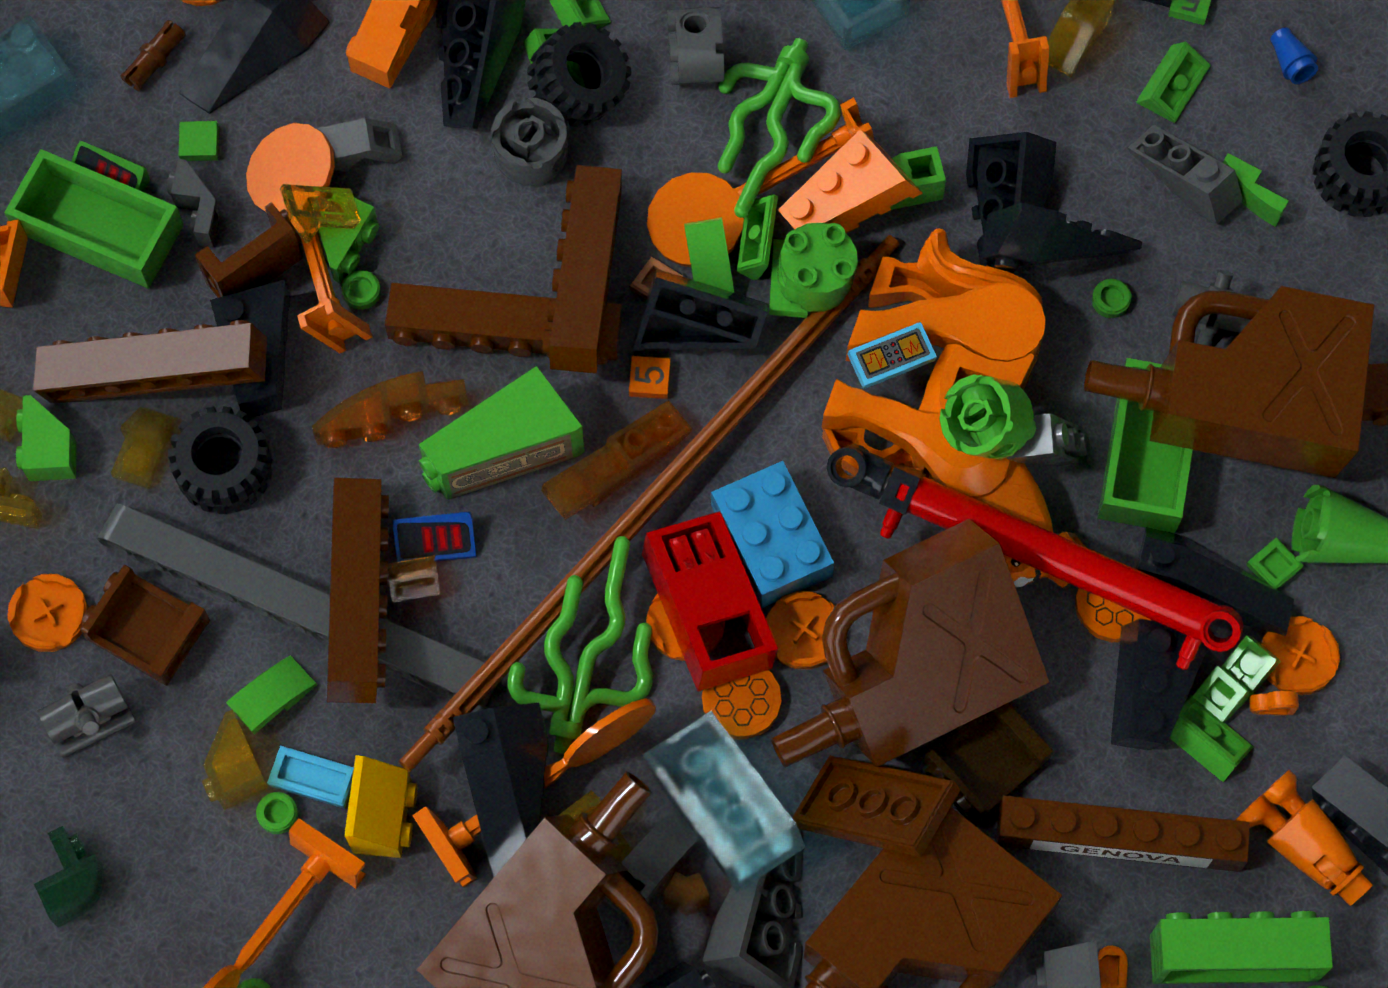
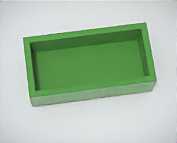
M40 149L4 212L8 221L19 219L28 238L147 289L150 288L184 226L177 206Z
M1127 358L1124 366L1146 370L1149 364L1155 367H1161L1162 364ZM1117 398L1097 519L1175 533L1183 516L1193 449L1150 441L1154 411L1145 409L1141 411L1139 403Z
M1267 911L1250 913L1249 918H1233V914L1230 912H1214L1207 914V919H1191L1190 913L1176 912L1166 914V919H1160L1150 934L1153 984L1318 982L1333 968L1329 917L1316 918V912L1313 911L1291 913V918H1275L1273 912Z

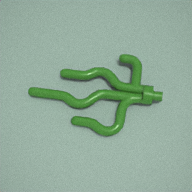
M796 38L792 46H784L777 58L775 67L754 63L735 64L725 72L724 82L719 83V91L723 94H729L740 78L748 77L768 81L761 92L745 99L732 112L728 123L730 138L718 162V170L721 173H729L732 170L745 140L744 121L747 116L772 102L768 111L766 125L774 145L772 150L756 163L734 208V213L739 218H744L749 214L766 175L780 164L787 154L789 140L781 120L792 96L803 103L821 106L826 109L824 118L810 128L797 154L800 162L807 163L812 159L820 140L834 130L840 120L841 107L833 95L806 88L801 84V76L810 61L806 53L808 43L803 39Z
M619 536L614 542L605 587V605L610 617L609 625L601 635L594 638L583 649L579 659L575 684L570 666L561 654L560 642L573 626L577 615L583 581L578 575H572L568 578L560 616L548 629L544 640L546 659L558 678L556 696L526 690L523 685L525 666L520 662H515L510 667L508 690L511 697L518 704L540 703L541 710L553 712L548 733L556 736L553 752L564 754L571 745L572 739H577L581 735L585 714L592 706L607 704L623 707L631 702L646 698L653 685V671L648 658L652 627L649 623L643 622L636 629L633 644L632 661L637 674L635 687L630 691H619L609 688H594L590 690L597 657L621 637L625 627V611L620 598L630 548V541L625 536Z

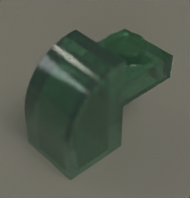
M63 826L49 832L48 835L64 869L34 884L49 919L57 927L87 913L99 900L105 880L101 861L95 854L82 860L81 858L87 856V852L77 833L70 836Z

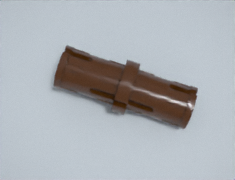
M167 20L149 43H144L139 48L140 54L125 72L120 75L121 79L129 86L134 84L133 88L140 91L158 67L163 68L166 65V58L179 42L185 38L186 34L182 28L176 23L173 25L171 20Z

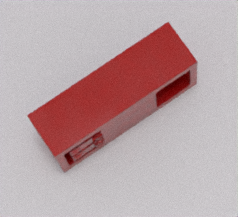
M721 511L647 532L642 556L697 691L772 669L778 647ZM693 546L695 547L696 552L699 556L701 565L697 564V561L691 549V547ZM669 553L673 554V557L679 569L678 572H676L673 567V564L669 557ZM742 616L755 648L711 661L698 629Z

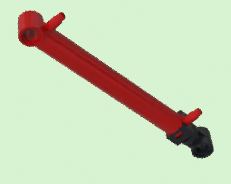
M857 444L846 445L838 449L828 459L827 472L832 482L841 487L853 488L878 500L881 498L879 504L888 507L880 531L882 537L892 538L903 514L907 513L944 529H949L970 519L1000 543L1004 555L1187 635L1176 662L1177 667L1183 670L1189 668L1202 642L1209 649L1222 652L1233 648L1240 639L1243 621L1239 613L1232 607L1219 606L926 477V473L903 463L895 466V463L872 454L866 448ZM846 455L852 456L858 462L859 470L855 476L848 475L842 469V459ZM1216 619L1226 620L1232 626V634L1226 638L1217 637L1211 631V622Z

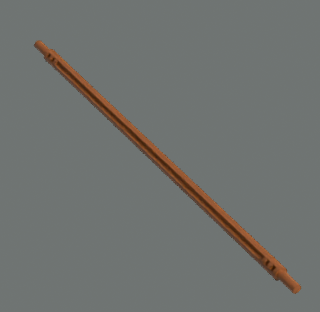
M888 235L866 259L861 258L858 261L853 285L845 296V300L835 308L825 312H811L433 717L423 728L425 733L399 760V763L407 771L411 772L436 744L442 745L456 730L453 717L471 713L507 675L511 665L519 662L557 620L561 613L568 578L572 575L581 577L583 581L582 594L610 564L615 540L619 536H625L629 541L635 537L876 277L877 269L883 256L889 257L898 248L899 242L895 237Z

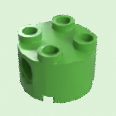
M808 223L790 231L786 235L780 252L777 279L783 296L792 303L794 301L796 304L801 305V309L809 312H825L839 306L845 300V296L853 285L858 265L857 250L851 238L846 234L845 229L837 223Z
M973 374L958 380L944 397V399L948 400L945 404V409L940 411L939 419L942 433L950 446L968 455L999 460L1012 456L1036 432L1031 400L1015 382Z

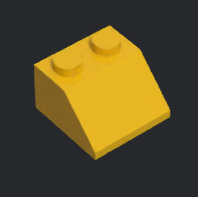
M355 756L344 835L354 854L401 858L403 847H410L412 823L406 822L408 807L415 808L418 785L417 783H411L412 778L406 769L369 757Z

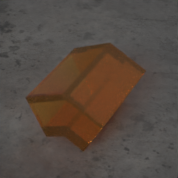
M435 555L388 564L387 576L392 603L441 594Z
M675 872L663 894L665 905L686 916L710 905V895L699 872L689 877Z

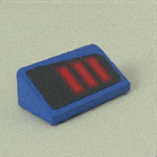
M471 512L393 520L398 566L476 557Z

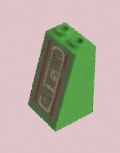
M536 366L421 442L419 448L422 458L418 462L424 471L422 477L432 492L436 493L440 490L448 500L580 456L585 452L582 425Z

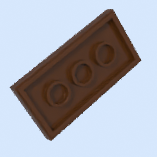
M829 755L790 821L797 829L922 857L961 789L952 780L884 766L875 767L874 764Z

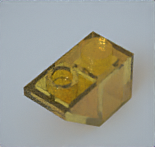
M1070 0L1048 39V65L1072 77L1110 22L1115 0Z

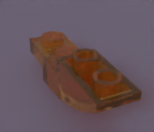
M420 371L377 383L345 399L313 424L312 429L317 445H324L326 448H339L345 446L348 440L363 438L366 442H376L386 438V434L394 433L393 418H399L402 421H414L420 419L424 413L436 411L441 415L458 413L461 407L469 406L465 381L460 379L426 385L424 373Z
M668 400L608 437L605 446L543 483L541 491L564 520L590 504L596 507L650 468L691 433L692 428Z

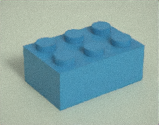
M783 461L711 492V507L714 513L721 511L761 608L777 602L782 596L802 591L833 577L834 561Z

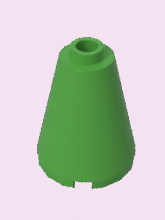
M1312 485L1306 491L1303 497L1310 500L1306 509L1298 508L1293 525L1291 546L1293 551H1297L1300 554L1294 557L1296 561L1303 563H1388L1387 517L1326 486Z

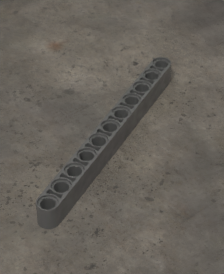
M118 503L114 505L97 536V540L109 549L117 547L120 549L119 553L146 565L148 562L155 564V569L180 580L185 577L190 580L189 584L216 596L218 593L224 594L225 600L250 611L256 608L260 610L259 614L287 627L290 623L296 626V631L321 642H324L325 639L329 641L330 595ZM379 619V629H386V653H378V663H386L387 671L395 674L397 670L403 673V678L430 690L432 686L439 689L437 693L452 698L485 663L389 620ZM497 685L475 708L476 710L486 709Z

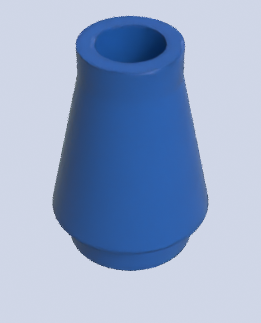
M1281 28L1271 36L1270 41L1274 46L1285 79L1290 80L1293 84H1301L1316 74L1318 71L1317 57L1293 35L1289 28Z

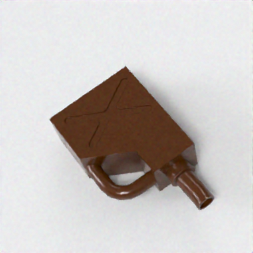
M1281 286L1270 299L1230 291L1208 290L1190 297L1178 309L1172 326L1169 355L1161 367L1149 364L1146 370L1090 360L1085 375L1084 391L1137 402L1141 411L1144 409L1154 411L1150 441L1335 478L1359 451L1374 304ZM1223 314L1251 320L1226 349L1194 343L1197 325L1204 316Z
M967 519L884 559L879 580L840 601L826 619L822 642L829 668L823 670L835 701L827 705L822 704V713L771 738V742L785 768L835 744L844 749L845 745L854 742L875 767H878L1049 683L1000 543L972 520ZM873 611L866 650L851 656L846 640L848 631L854 621Z
M627 771L590 814L580 813L577 821L569 815L545 817L417 968V971L435 988H629L646 969L657 949L659 928L654 910L643 895L623 878L628 869L610 852L619 845L616 836L651 795L650 788L637 776ZM606 896L627 915L634 931L633 942L630 948L616 965H614L597 907Z
M950 807L922 857L882 849L805 942L803 958L815 967L810 974L805 976L808 982L805 988H888L887 986L898 973L962 982L959 988L995 987L1055 912L1062 894Z

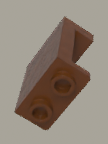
M272 202L266 205L265 209L271 227L223 262L219 261L208 246L195 254L205 282L217 298L266 285L303 259L299 248L302 241L295 231L298 226L285 209L279 212Z
M123 565L119 573L114 572L108 578L103 590L104 595L98 604L90 606L85 612L81 622V632L87 641L167 686L210 622V619L205 609L193 602L190 605L182 602L137 576L132 568Z

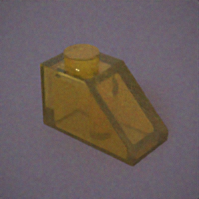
M233 709L225 712L203 764L208 778L201 780L211 803L218 800L224 810L269 790Z

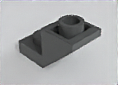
M361 118L317 129L326 135L334 149V170L349 171L362 158L395 164L402 157L397 124Z
M178 159L176 171L170 172L168 177L167 193L172 195L177 208L193 210L190 218V232L194 233L200 247L208 246L209 248H214L221 216L217 201L188 162Z

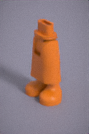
M1290 769L1235 819L1236 821L1250 822L1249 828L1263 825L1270 829L1274 834L1267 841L1269 845L1326 890L1331 889L1330 893L1332 896L1338 893L1349 906L1353 905L1373 886L1361 872L1364 866L1357 861L1346 840L1315 800L1311 799L1305 803L1297 792V777ZM1276 805L1282 806L1292 815L1291 818L1287 819L1278 810Z

